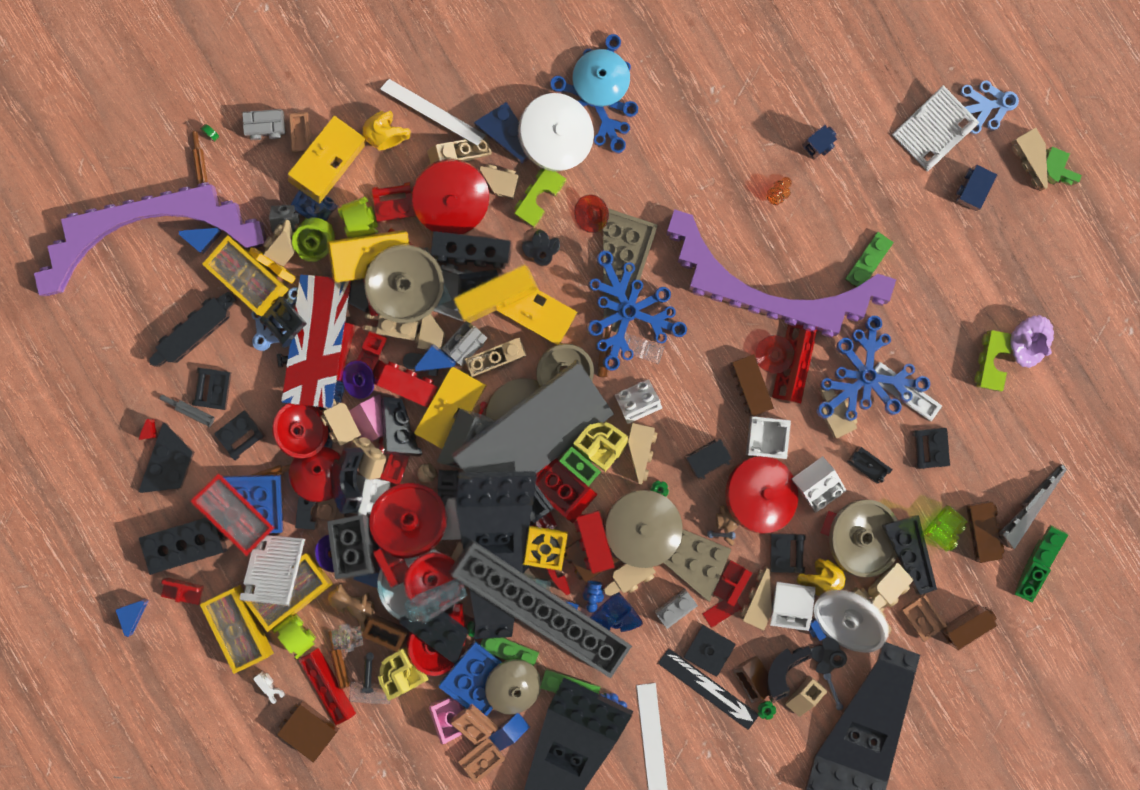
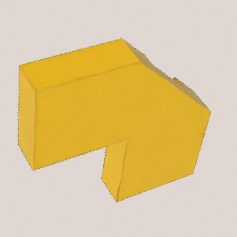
M251 247L248 251L254 259L269 267L279 277L291 284L296 279L286 268L264 256V253L255 247Z

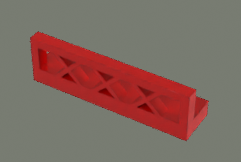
M788 324L772 398L801 404L817 330L812 332L803 329L802 325L796 324L793 326ZM793 329H800L799 336L794 340L792 337ZM793 347L795 354L792 358H789L788 352ZM789 366L791 369L790 375L785 377L784 370ZM785 384L787 387L786 395L781 396L779 395L780 388Z

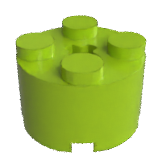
M366 197L343 204L338 209L341 219L345 221L346 226L344 230L348 238L378 233V230L375 229L378 227L377 219L372 207H367L366 202L369 201Z
M320 218L305 219L292 237L293 249L296 250L299 257L303 260L310 262L321 260L329 253L327 241L335 240L333 227L329 222Z
M297 614L295 616L290 615L272 629L274 633L279 632L277 638L291 654L293 652L296 653V659L315 645L314 640H316L315 635L310 629L305 630L302 627L304 622Z

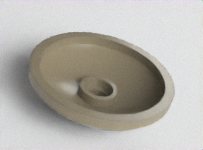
M573 344L553 346L541 356L536 370L537 381L540 387L561 372L560 368L562 366L568 367L576 360L581 364L592 381L594 366L591 358L582 348Z
M520 659L507 660L497 665L488 675L485 683V695L489 704L496 711L503 714H518L530 708L538 699L541 691V678L536 668L529 662Z

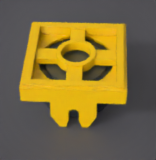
M529 526L523 565L562 571L568 532Z

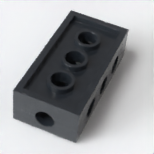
M433 232L431 255L437 262L448 263L449 259L461 265H467V262H474V265L478 267H486V264L493 265L495 269L505 270V266L510 267L512 242L510 240ZM451 245H457V250L454 253L448 252ZM475 247L477 249L476 253L468 255L467 251L469 248ZM495 250L496 254L494 257L489 258L486 256L487 251Z
M207 517L139 538L149 575L228 551L223 533ZM200 534L205 537V543L200 542ZM181 540L186 542V549L182 548ZM163 545L168 548V554L163 552Z

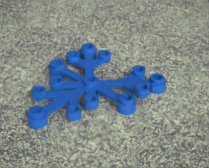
M611 34L606 38L607 50L614 52L620 48L621 39L618 35ZM612 40L617 43L614 47L609 44ZM586 49L583 55L592 51V49ZM625 61V63H626L627 66L629 67V72H630L631 65H630L628 62ZM603 71L599 72L600 76L606 75ZM555 76L552 78L551 89L554 92L560 93L565 91L579 96L574 86L567 84L563 77ZM560 82L562 84L561 88H556L555 83ZM583 99L578 100L583 107L586 105L595 107L602 121L599 132L594 137V143L597 146L604 145L607 132L611 140L610 148L612 152L616 154L622 153L625 150L626 143L617 136L614 129L619 130L621 134H627L630 130V125L627 122L621 123L610 119L603 106L591 105ZM618 101L609 105V107L623 111L624 115L629 118L636 116L638 113V105L633 101L626 103ZM632 107L634 112L628 113L627 108ZM626 125L628 130L622 131L620 127ZM597 137H602L604 141L598 143L596 139ZM620 143L622 147L621 149H615L614 145Z
M609 251L598 253L596 261L600 266L604 267L612 286L601 283L598 279L590 280L588 286L593 291L600 290L616 296L620 304L613 302L605 296L599 297L597 299L598 307H607L617 311V313L601 321L592 320L587 325L588 333L598 336L605 327L621 320L616 335L606 340H599L596 343V348L599 351H606L608 347L612 346L610 354L603 360L605 369L610 371L618 369L620 360L617 356L620 349L622 351V359L631 360L634 353L629 348L624 335L629 321L635 318L651 324L655 333L654 340L657 343H665L667 340V335L661 328L669 330L675 337H682L686 334L687 327L683 322L670 323L664 320L675 316L676 310L674 307H665L662 312L654 316L639 311L657 301L661 303L667 302L671 297V292L668 288L659 287L655 290L654 295L636 303L639 291L643 288V283L640 280H634L630 284L632 290L627 300L625 291L631 274L635 271L634 264L628 262L622 266L623 275L619 282L611 265L613 255ZM602 255L607 258L605 263L601 261ZM627 265L631 266L630 272L626 270ZM593 281L598 283L597 288L592 287ZM635 282L639 283L638 289L634 288ZM660 291L664 293V297L662 299L659 297ZM602 298L606 301L604 306L600 304ZM626 308L631 310L629 315L625 313ZM668 309L672 310V314L670 316L667 315ZM593 324L597 326V330L595 332L591 329ZM676 326H679L680 328L679 333L675 332ZM660 334L663 335L662 341L658 340V336ZM601 342L605 343L604 349H601L599 346ZM626 351L630 352L629 358H626L624 355ZM609 359L613 360L612 366L608 365Z
M874 315L866 320L865 326L868 330V340L862 330L858 329L852 333V339L855 342H859L866 351L865 365L854 353V344L851 339L842 338L838 341L836 346L838 352L845 354L858 371L840 367L835 371L836 378L840 380L844 378L859 380L853 384L832 381L829 378L822 380L820 383L822 390L836 389L843 392L832 401L824 402L818 406L817 414L823 419L829 418L833 415L834 408L849 397L848 410L845 412L844 417L847 421L855 420L857 418L858 389L862 386L863 395L859 401V407L862 410H867L872 406V401L870 400L872 388L885 404V411L889 415L899 413L902 405L899 400L891 399L879 383L892 384L899 392L900 400L904 403L909 402L913 398L912 392L905 387H912L920 393L930 388V380L925 376H920L915 380L905 378L915 372V367L912 364L903 366L902 371L894 377L877 374L873 369L875 352L891 342L890 335L886 333L879 336L876 341V333L882 327L880 317ZM870 322L875 323V328L870 326ZM859 333L861 335V339L856 338L855 334ZM882 337L887 338V343L882 341ZM841 344H845L847 349L843 350ZM906 367L911 369V373L906 371ZM839 370L844 372V376L839 375ZM866 374L870 375V380L865 378ZM825 381L830 384L829 388L824 386ZM918 382L923 384V388L918 387ZM904 393L908 394V400L904 398ZM863 401L868 402V407L863 406ZM890 404L894 406V411L889 409ZM825 408L827 410V414H823L821 412V409ZM848 412H852L854 417L850 418Z

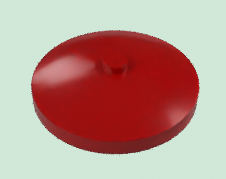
M444 159L430 164L419 174L412 190V204L416 216L429 230L433 232L463 234L476 227L484 218L489 206V190L484 177L473 165L458 159Z
M757 456L739 463L728 478L725 492L727 507L734 520L744 529L759 534L772 533L786 526L794 516L798 505V487L792 480L794 476L782 462L771 457Z
M417 483L399 484L385 491L373 505L369 522L371 534L377 545L392 556L399 558L418 557L431 551L442 539L447 527V512L441 498L429 487Z

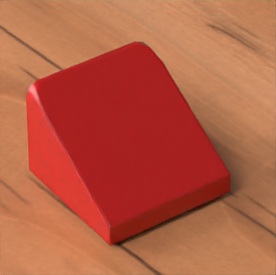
M146 419L139 440L157 438L154 419Z

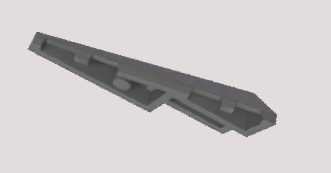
M1060 464L1020 504L1023 509L998 533L1000 535L999 538L1009 548H1016L1067 470L1063 464Z

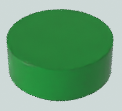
M204 124L200 128L213 142L219 138L217 132L209 125Z

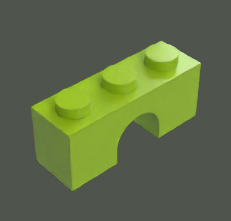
M541 168L536 175L538 179L534 185L530 184L525 191V194H527L523 201L519 200L514 207L516 210L515 216L535 228L545 213V210L536 203L537 196L542 192H549L556 197L566 182V178L556 171Z
M990 330L987 331V334H984L982 339L984 349L983 353L981 352L979 355L978 363L980 364V369L976 372L975 383H977L976 387L999 392L1004 390L1007 372H1002L995 368L994 358L999 353L1011 354V334Z

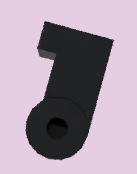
M408 353L403 358V364L407 369L415 370L416 365L424 355ZM430 369L428 375L438 376L439 369Z
M299 497L295 528L317 529V521H312L313 508L317 502L307 501Z

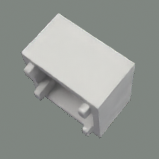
M750 416L746 454L787 459L791 421Z

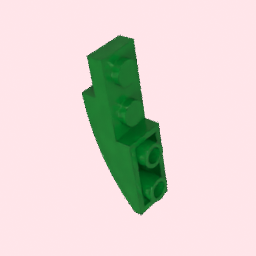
M1049 525L1043 538L1038 540L1018 582L1015 595L1033 603L1051 571L1052 563L1068 537L1067 532Z

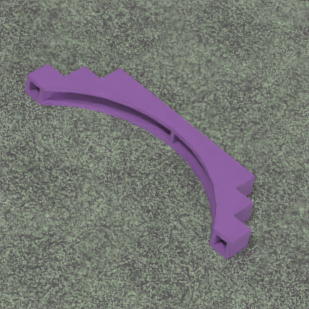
M208 182L198 184L197 188L190 189V187L178 189L179 192L176 193L171 191L162 192L159 197L145 196L141 198V201L137 202L127 200L122 202L123 205L120 206L115 204L106 205L103 210L97 211L96 208L88 209L85 211V214L81 215L71 213L66 215L67 218L61 219L66 242L65 240H57L53 242V245L47 246L52 268L51 266L40 268V272L34 273L39 296L63 293L74 269L93 246L122 226L142 219L174 216L188 217L207 222L224 230L248 249L264 245L266 236L263 223L256 219H249L243 224L239 205L233 203V201H225L221 203L222 206H219L216 188L211 184L209 185Z
M674 209L667 235L670 236L671 240L684 241L678 263H681V266L684 268H696L689 290L693 291V294L711 296V299L716 302H722V300L730 302V306L735 308L742 306L748 308V311L754 314L761 312L770 319L777 320V318H780L789 325L795 326L799 324L808 331L814 332V330H818L827 337L839 334L844 315L851 321L857 322L865 317L869 300H872L873 304L880 306L887 304L890 301L896 279L876 274L857 288L833 297L816 300H790L771 296L747 286L731 275L714 258L701 238L693 215Z

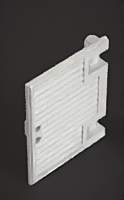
M943 85L892 135L928 172L979 122ZM966 118L969 123L961 128L958 124ZM931 151L934 156L926 161L923 157Z
M267 535L256 546V549H253L251 552L243 583L246 585L245 592L241 593L240 600L289 605L305 539Z

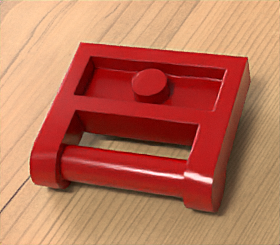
M410 182L400 186L372 188L377 222L415 217ZM406 193V198L380 202V196Z
M380 437L378 449L384 454L383 438ZM390 454L380 479L397 485L401 484L410 456Z

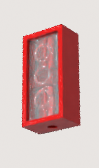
M219 473L190 501L246 556L274 529Z

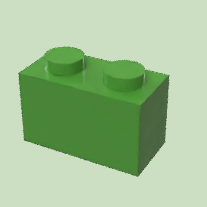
M572 446L559 460L588 486L601 473L599 469Z

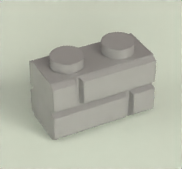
M281 109L242 113L244 135L250 137V140H261V136H269V139L281 138L280 135L286 134L284 112Z
M465 321L441 349L463 367L466 363L465 359L471 357L478 349L482 348L487 337L473 324Z
M683 589L663 604V607L661 606L655 610V614L668 629L698 605L688 591Z

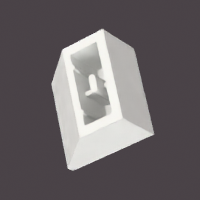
M823 456L792 478L798 490L815 513L825 508L826 505L846 491L835 469Z
M777 582L772 600L770 626L809 631L813 613L815 587Z

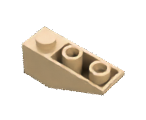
M1034 128L1011 143L1013 145V152L1015 155H1019L1022 160L1023 169L1031 175L1033 186L1042 191L1048 188L1046 144L1038 130Z
M485 136L483 140H479L481 142L478 146L467 139L437 144L427 150L430 164L444 159H458L466 162L491 155L488 138Z
M516 338L466 358L465 361L473 377L523 358L527 354L521 339Z
M632 423L628 445L638 483L642 484L643 481H647L649 470L646 469L647 462L651 463L653 451H650L651 444L656 442L657 432H654L655 428Z
M767 567L759 570L756 577L758 582L755 588L752 587L748 594L750 600L747 605L744 604L740 615H742L741 619L744 622L762 630L765 629L772 614L770 572Z

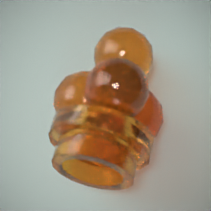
M789 177L777 180L773 187H770L767 191V200L773 205L783 203L785 199L791 196L789 187L792 185V180Z

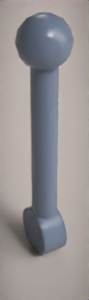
M711 530L707 532L709 538L716 536L735 539L736 537L735 532L714 533Z
M824 674L823 677L827 680L835 699L836 709L840 711L843 709V704L839 702L831 681V674Z

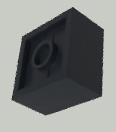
M720 438L714 439L685 456L695 477H701L703 480L706 478L705 474L723 464L730 465L729 461L732 459Z

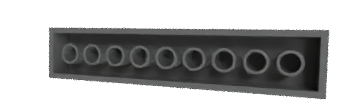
M471 539L449 570L453 577L609 678H612L632 647L627 641Z

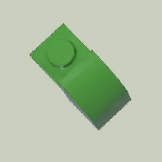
M1050 147L1046 150L1048 182L1054 185L1061 180V183L1068 186L1079 183L1082 175L1065 169L1070 153L1055 147Z

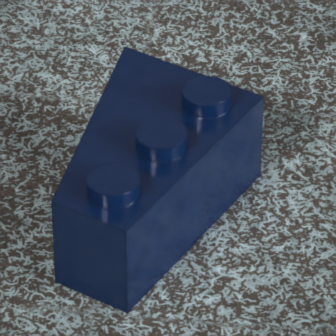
M507 102L474 122L479 130L495 141L518 162L523 164L529 160L519 140V121Z

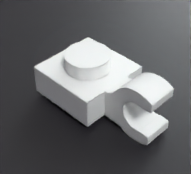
M262 671L253 678L264 694L268 695L271 703H276L275 693L279 694L281 698L285 695L283 690L274 688L272 684L273 679L269 674H265Z

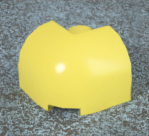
M598 422L590 424L585 428L573 444L576 450L589 462H593L606 472L616 458L619 459L628 444V436L612 424Z
M407 648L399 650L381 662L382 665L378 679L388 701L429 680L426 674L419 672L412 665Z

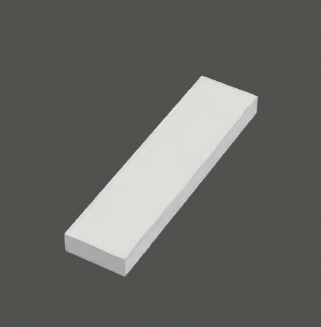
M878 362L874 368L877 374L894 377L897 374L881 362ZM879 383L883 389L900 400V394L892 384ZM905 387L913 394L912 400L905 404L927 420L932 421L942 405L924 392L920 393L912 387ZM904 393V398L908 400V394Z

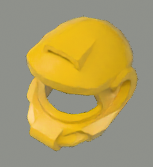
M391 111L376 113L368 118L362 127L365 140L379 151L396 146L410 138V129L390 126L393 121V113Z
M819 558L815 561V569L819 575L799 574L796 579L798 584L815 587V594L820 597L826 591L843 589L846 578L844 572L829 559L825 561Z

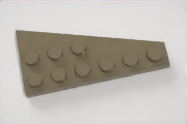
M603 207V251H609L613 255L611 265L619 282L623 275L622 266L628 262L633 263L635 266V271L631 274L625 291L628 300L632 290L630 284L632 281L640 280L658 225ZM603 255V262L605 263L607 258ZM630 265L626 266V270L628 272L631 271ZM603 267V283L612 286ZM638 282L634 283L635 289L638 287ZM603 292V296L620 304L618 297ZM607 307L603 308V319L617 313V311ZM626 308L625 313L628 315L630 309ZM621 320L612 324L611 331L617 333Z
M683 529L682 538L677 550L663 563L710 602L732 549Z

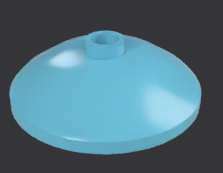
M604 49L592 50L584 54L577 61L572 75L573 86L579 97L585 102L594 106H609L618 102L627 92L630 84V72L627 64L618 54ZM603 71L606 75L600 76L599 72Z

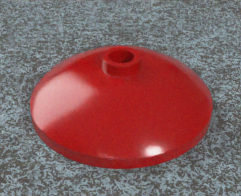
M291 403L279 409L273 420L272 434L276 445L283 453L293 458L302 459L317 454L324 447L328 438V425L324 426L320 418L322 415L320 409L317 406ZM294 428L298 430V434L293 432Z
M324 446L317 454L311 457L294 458L289 468V480L293 490L301 498L311 502H324L334 498L331 473L334 459H340L341 457L339 453ZM320 468L321 471L319 473H315L314 469Z
M427 553L418 557L409 566L405 575L404 586L408 598L417 607L428 611L437 608L443 609L453 603L458 597L462 588V582L449 573V570L455 563L451 557L442 553ZM429 576H433L432 581H428Z
M412 632L410 633L407 643L408 656L412 665L419 672L438 676L447 673L455 665L432 647L428 649L427 643Z

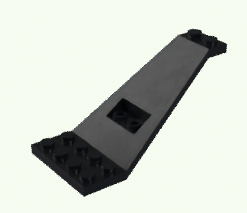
M536 471L458 473L455 506L463 549L471 539L522 572L537 480ZM469 587L475 619L474 639L512 637L515 616Z
M888 642L883 644L875 665L815 754L805 790H886L920 654ZM853 733H856V734H857V736H858L857 739H854V738H853V736H852ZM871 739L875 741V746L871 745Z
M563 678L547 709L524 790H585L617 743L632 717L633 711Z

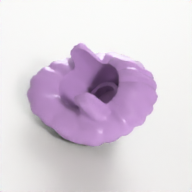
M1041 315L1026 318L1012 332L1011 348L1016 362L1022 367L1031 368L1036 366L1045 356L1052 353L1050 346L1054 339V330L1049 319Z

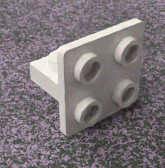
M650 380L640 382L615 394L627 424L662 409L660 399Z
M356 475L357 486L363 499L358 512L354 514L370 517L373 505L390 488V482L380 479L369 480L364 476Z

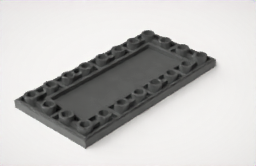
M576 360L463 445L452 456L465 473L536 471L538 473L573 446L576 439L590 424L603 423L614 413L581 364Z

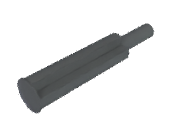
M163 394L159 397L160 400L176 407L175 411L208 427H211L215 417L181 400L177 402Z

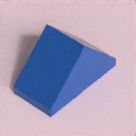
M218 228L179 231V235L202 254L209 249L221 234V229Z
M433 344L416 365L415 371L454 367L456 363L455 360Z
M143 599L115 610L124 636L129 637L133 635L149 602L148 599Z
M520 713L514 714L497 728L498 731L492 732L489 738L501 751L514 744L530 726Z

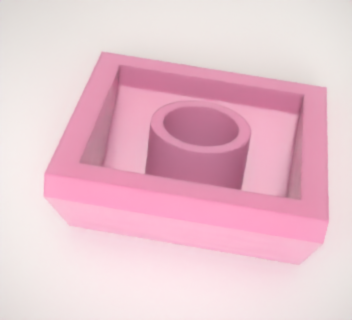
M380 394L349 410L361 434L359 438H368L371 442L383 436L382 398Z
M451 696L432 702L429 710L440 743L445 744L462 735L451 724V718L464 710L463 706Z

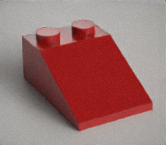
M557 459L536 473V485L550 504L571 523L576 521V516L581 515L598 495Z

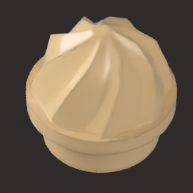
M430 463L422 464L417 470V477L422 482H431L437 476L435 468Z

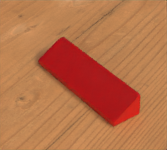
M319 648L298 659L336 726L356 715L343 689H339L337 679Z

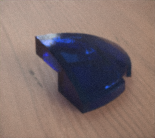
M620 592L612 595L590 617L608 630L620 628L621 632L630 631L643 625L639 615Z

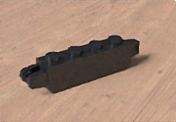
M228 291L218 298L206 299L201 304L203 306L201 309L192 311L187 316V321L183 324L181 322L172 329L173 333L169 336H163L158 341L159 345L155 347L158 351L149 358L150 365L160 367L166 362L178 363L230 318L229 309L237 301L234 295Z

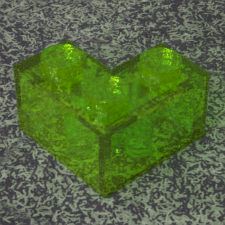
M946 505L923 531V534L938 549L945 552L952 551L957 546V540L960 538L957 534L960 535L966 529L965 524L968 521L951 506Z

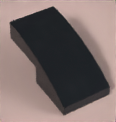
M439 470L437 489L438 496L441 498L444 506L447 499L456 496L458 471Z

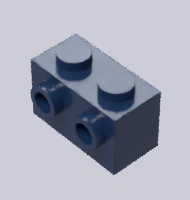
M823 125L802 146L813 159H816L820 154L825 156L835 147L834 142L837 140L835 137L837 134L830 126Z
M975 165L972 168L969 167L964 176L966 178L964 185H960L956 192L958 196L956 202L974 211L980 210L997 174L979 165Z

